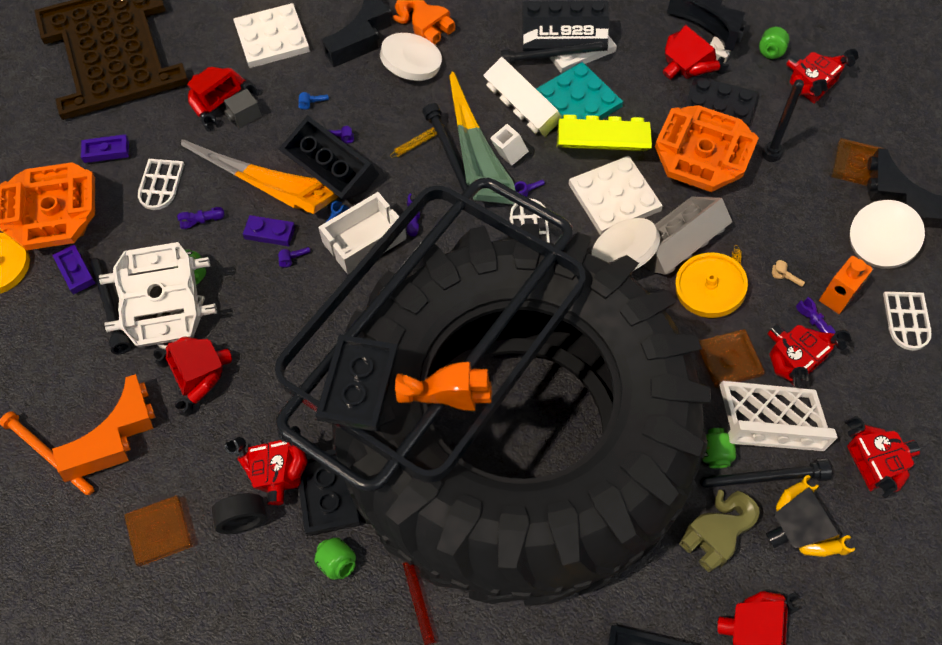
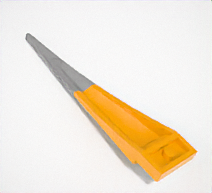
M181 139L183 147L293 208L304 209L315 214L338 198L336 194L315 178L288 174L252 165Z

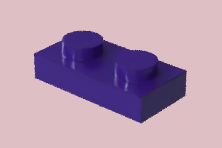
M126 134L81 140V159L84 163L129 157V139Z
M249 215L243 231V237L246 240L289 246L295 230V224L289 221Z
M75 245L52 255L73 295L96 284Z

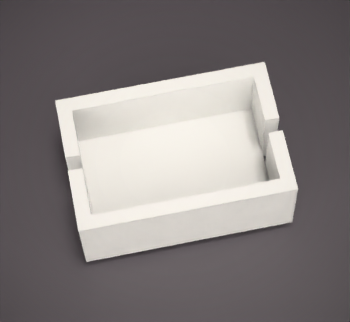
M377 192L318 228L322 243L333 257H336L337 262L344 271L350 274L399 216L393 209L390 210V205ZM405 229L386 251L407 239Z

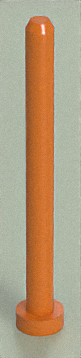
M14 411L7 412L1 417L0 425L4 429L13 430L57 469L53 451L19 422V416ZM83 477L70 480L85 495L93 494V486Z

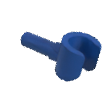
M302 92L299 95V108L306 110L310 108V102L329 100L328 94L310 96L309 93Z
M334 201L331 204L332 213L327 221L348 210L349 207L342 205L340 201Z

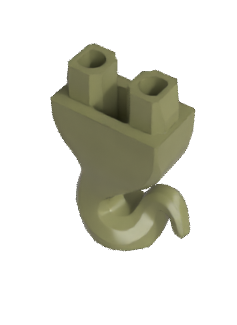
M721 489L718 490L715 498L716 509L722 513H728L735 509L740 515L722 513L702 514L689 525L679 543L689 553L697 546H700L706 554L699 560V563L709 573L719 566L722 567L731 558L736 550L737 537L750 530L758 520L760 514L758 505L743 492L737 491L730 495L726 501H723L724 492Z

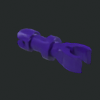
M411 193L407 198V207L412 203ZM420 212L407 225L409 236H416L418 234Z
M214 207L204 212L198 210L195 214L182 212L177 217L178 221H181L180 228L187 229L197 222L203 224L206 220H220L224 217L225 213L223 208Z
M807 297L796 305L797 310L802 315L810 318V324L812 326L815 325L820 332L836 333L834 328L824 321V315L817 312L816 305L811 298Z

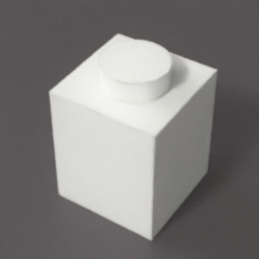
M508 124L490 138L499 155L511 166L529 152L520 134Z

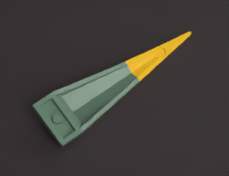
M452 71L450 82L467 185L480 178H491L515 190L513 180L503 168L484 137L465 99L456 75ZM488 188L479 190L473 197L477 201L515 204Z

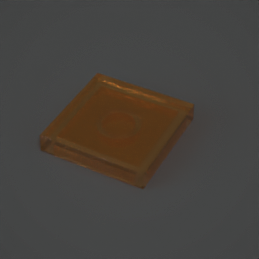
M840 138L831 177L867 186L868 179L870 178V170L867 169L868 159L880 147Z
M745 329L699 341L702 347L699 351L715 388L720 387L722 381L741 382L763 376L765 373Z
M177 495L124 514L135 564L138 567L192 547L180 499Z

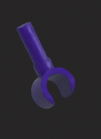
M344 126L341 130H328L333 135L341 137L344 143H352L354 141V134L349 126Z
M542 179L527 185L525 182L519 181L514 186L516 192L519 191L518 193L527 197L528 191L544 185L545 182Z
M307 247L292 252L287 249L280 250L278 254L279 266L282 268L291 266L292 258L310 253V248Z

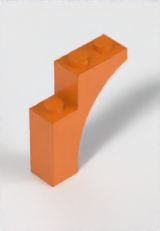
M136 374L125 378V386L119 402L111 414L98 427L73 442L52 449L58 473L64 482L129 461L127 451H130L131 448L127 437L153 429L151 419L156 417L151 403L146 404L144 399L149 394L145 382L139 383Z

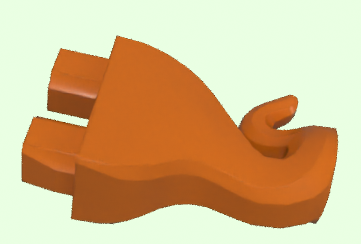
M397 0L395 4L398 16L393 15L392 19L398 23L405 24L409 21V13L413 10L412 24L414 34L426 38L434 45L441 39L440 32L444 31L447 34H451L455 31V22L450 18V11L444 7L428 5L424 0Z
M460 362L443 367L421 382L400 373L396 376L395 391L398 403H412V401L440 403L461 410L475 411V403L492 402V385L489 382L488 370L472 369L470 362Z

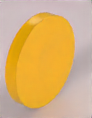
M0 233L1 294L15 287L24 278L30 265L28 250L22 248L5 233Z
M702 253L693 256L680 267L676 276V294L680 303L688 311L701 317L717 318L726 316L741 306L747 294L748 279L745 270L736 260L724 254Z

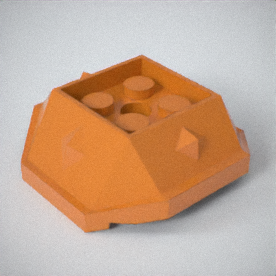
M696 105L681 109L679 107L671 108L656 140L655 148L667 177L687 183L689 186L692 185L713 192L744 176L759 137L754 132L752 133L741 119Z
M75 163L25 169L8 182L4 181L0 184V230L25 250L73 244L79 237L84 236L88 224L95 216V176L92 171L85 170Z

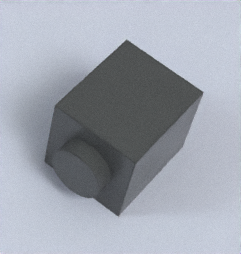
M248 89L224 100L227 108L224 111L230 122L234 121L238 128L262 117L258 102Z

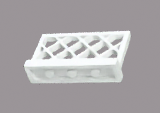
M722 381L720 384L731 429L728 432L729 440L732 444L825 451L838 438L835 429L828 428L816 390ZM730 390L736 391L744 398L739 402L731 395ZM752 393H759L767 399L765 404L755 398ZM782 395L791 403L786 406L775 396ZM798 398H809L812 407L809 408ZM746 400L758 409L756 414L743 405ZM769 402L782 411L780 416L767 407ZM795 405L805 413V416L801 418L790 407ZM736 411H740L750 421L737 420ZM762 412L774 423H765L758 415ZM785 414L797 425H789L781 418ZM810 417L817 423L818 427H812L805 421L806 418Z

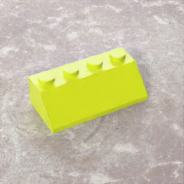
M563 115V119L559 118L557 147L647 151L652 148L650 122H644V118L633 117L631 121H622V117H608V120H599V116H586L585 120L577 119V115Z

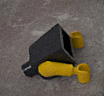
M806 475L800 483L784 490L776 505L777 512L774 514L780 526L766 533L774 548L790 541L796 552L800 551L802 554L809 556L847 555L855 551V548L849 549L844 544V541L851 539L849 535L842 538L839 537L837 530L814 495L818 484L814 487L807 484L811 478L809 475Z

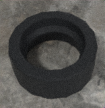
M243 493L229 496L218 501L211 508L215 531L220 534L247 532L259 527L267 520L264 500L259 494Z

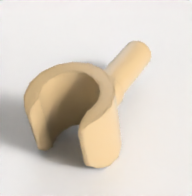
M778 260L776 265H773L772 275L774 278H786L801 287L804 285L805 282L787 271L788 264L785 261Z

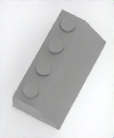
M691 196L657 222L655 227L660 234V244L655 254L644 266L654 273L669 274L682 261L691 258L692 253L697 249L706 246L715 235L724 232L725 228L732 223L723 199Z

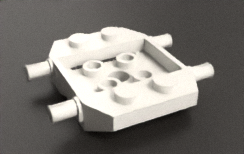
M179 242L124 251L113 267V273L99 275L101 285L115 283L119 297V320L105 322L106 332L122 330L137 347L174 342L183 336L193 338L203 315L217 314L215 303L200 306L196 289L194 270L210 267L209 257L194 259L186 253ZM160 286L162 288L161 295L157 298H151V289ZM184 309V313L135 321L136 317Z

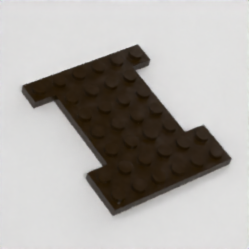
M70 0L34 10L43 43L48 44L64 40L77 93L55 99L58 113L62 120L183 86L189 82L183 63L162 68L146 16L166 11L163 0Z

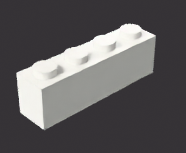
M503 57L483 75L488 81L486 86L494 94L499 92L502 95L500 100L507 107L512 105L515 108L514 114L521 121L525 118L529 122L527 126L533 133L537 134L539 132L545 137L558 125L559 118L563 119L559 111Z

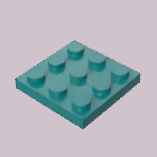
M583 62L536 88L559 111L562 117L563 115H577V119L586 120V116H599V120H602L623 106V101Z

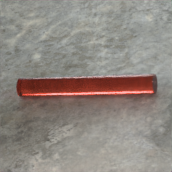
M404 562L403 568L424 645H433L436 642L414 564L410 565Z

